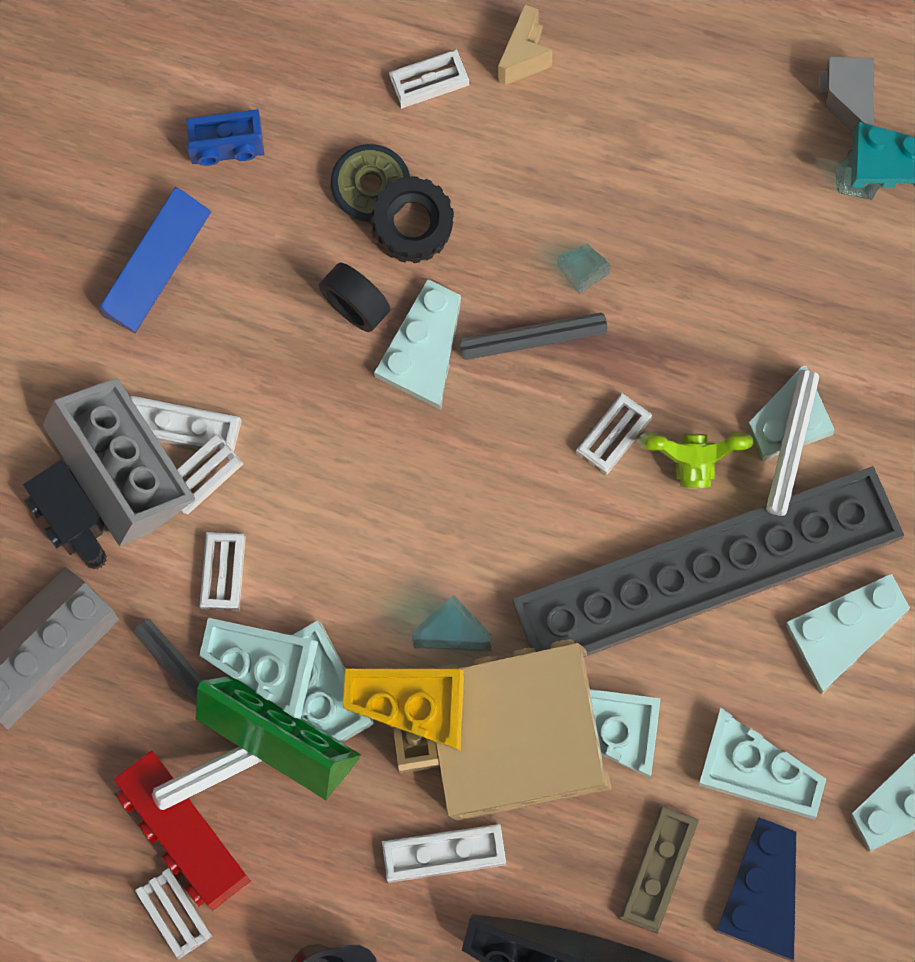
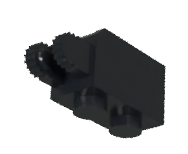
M61 459L23 484L30 495L24 501L36 519L42 515L45 517L50 526L44 529L56 549L63 545L70 555L77 551L89 569L98 570L107 561L105 551L96 539L103 534L105 524Z

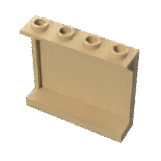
M560 640L551 643V649L536 652L535 648H524L512 652L513 657L498 660L496 656H487L474 660L475 665L460 668V665L452 664L437 668L461 669L464 671L461 751L436 742L449 817L460 821L612 790L609 773L604 770L584 662V656H587V651L579 643L574 644L573 640Z

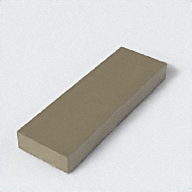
M663 805L661 806L620 920L658 934L699 819Z

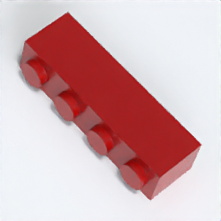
M151 750L113 779L120 788L115 795L128 812L136 809L144 821L138 824L147 839L152 844L157 840L160 841L167 851L161 857L175 876L182 871L189 880L190 884L185 887V890L198 907L206 903L213 911L250 883L251 880L189 798L165 810H160L152 797L154 788L174 778Z

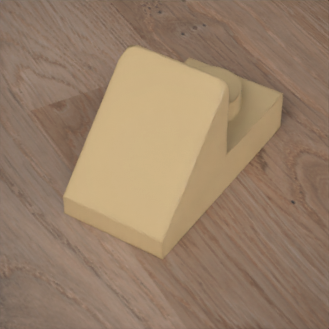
M527 5L524 6L498 65L499 83L507 85L552 66V50L537 44L543 29V25L539 24V9Z
M393 727L398 768L401 774L440 767L436 742Z

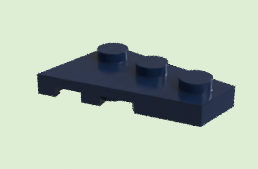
M758 817L716 932L793 962L797 832Z

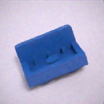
M259 109L186 119L189 141L187 149L192 164L211 166L223 160L249 161L256 156L265 155Z

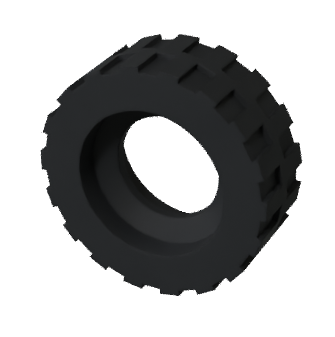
M416 176L406 179L402 177L394 183L390 182L387 184L383 192L380 191L371 216L373 238H376L379 248L386 251V255L389 257H395L404 263L406 261L420 263L421 260L426 259L427 261L433 258L434 254H439L443 250L445 243L449 240L454 223V211L450 206L451 201L448 195L446 196L443 193V189L439 185H434L431 180L419 179ZM406 203L422 205L430 215L431 221L428 230L418 237H407L401 234L394 224V215L400 206Z

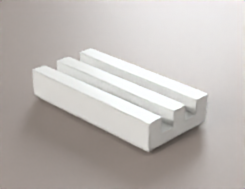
M457 49L389 72V78L394 86L401 109L469 86V78ZM452 63H454L455 65L454 67L436 73L431 72L425 74L419 79L404 84H401L400 82L402 80L444 67Z
M621 393L576 449V455L587 459L591 466L598 467L600 472L607 476L651 421L652 414ZM624 406L629 408L595 453L591 452L589 449ZM636 414L640 416L639 420L607 460H602L601 458Z
M218 434L212 437L177 469L183 480H185L217 449H221L185 482L191 490L206 478L226 457L230 460L193 494L195 500L182 510L185 514L193 511L244 464Z
M206 532L199 606L201 610L213 608L217 611L231 609L232 611L240 612L246 540L244 534ZM216 541L221 542L217 598L210 599ZM230 542H235L231 600H225Z
M168 868L162 872V875L157 878L154 877L148 881L147 885L139 887L135 892L175 956L180 959L213 936L178 880ZM168 882L200 932V935L196 938L192 936L162 888V885ZM155 891L187 942L184 946L181 947L149 897V894Z

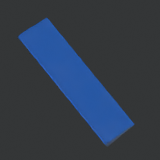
M175 187L100 306L103 316L136 333L211 214V211L186 192Z

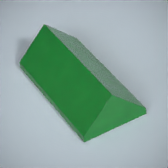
M231 676L200 682L197 688L196 720L324 800L328 799L361 756L360 753L306 720L292 717L283 711L284 709L272 701L266 700L257 694L255 690Z

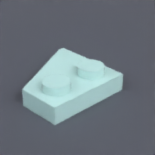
M807 366L801 367L749 422L748 428L762 461L777 456L780 453L798 375L801 370H808ZM817 389L803 446L829 437L835 431Z

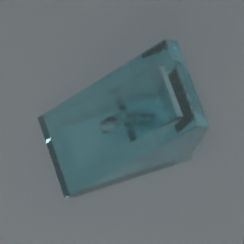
M455 595L413 630L412 640L414 648L492 652L491 634Z

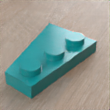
M859 122L853 130L851 188H863L866 183H880L881 188H894L897 183H912L915 186V137Z

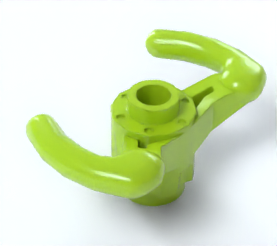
M648 432L639 436L638 444L646 450L660 451L676 463V479H680V487L708 488L711 487V479H715V463L734 450L751 448L753 438L747 433L732 432L726 440L715 444V442L707 441V434H684V441L675 443L668 441L664 436H658L655 432Z

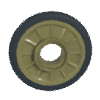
M364 144L348 150L338 159L331 174V191L336 203L346 214L361 221L371 222L373 205L380 191L383 192L386 185L390 182L394 183L402 177H405V179L411 177L405 162L394 151L381 145ZM372 174L381 180L382 185L378 190L370 192L363 189L360 180L365 175ZM404 205L400 206L395 212V214L398 213Z

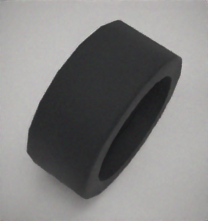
M342 262L336 264L319 283L321 293L331 306L350 323L363 331H373L391 311L390 304L379 289L348 264Z

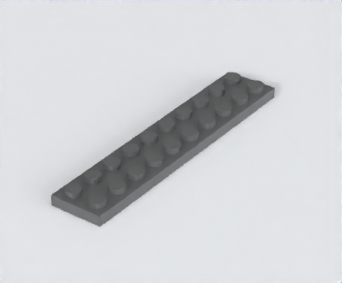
M872 466L791 496L785 516L771 514L767 512L766 506L513 598L512 601L530 648H535L536 652L551 649L550 644L553 642L573 640L574 644L579 643L587 651V656L897 542L903 539L904 533L876 470Z

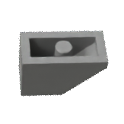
M829 57L826 71L820 70L819 93H825V107L852 132L859 122L874 126V58Z

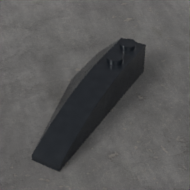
M472 914L469 919L462 946L463 952L480 962H672L640 949L598 936L556 926Z

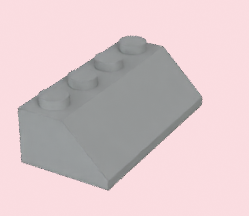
M118 378L53 401L42 425L119 546L153 533L195 500L191 490Z
M67 567L0 630V723L7 730L120 620L113 609Z

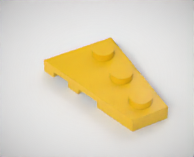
M345 669L343 708L461 751L464 671L461 669Z

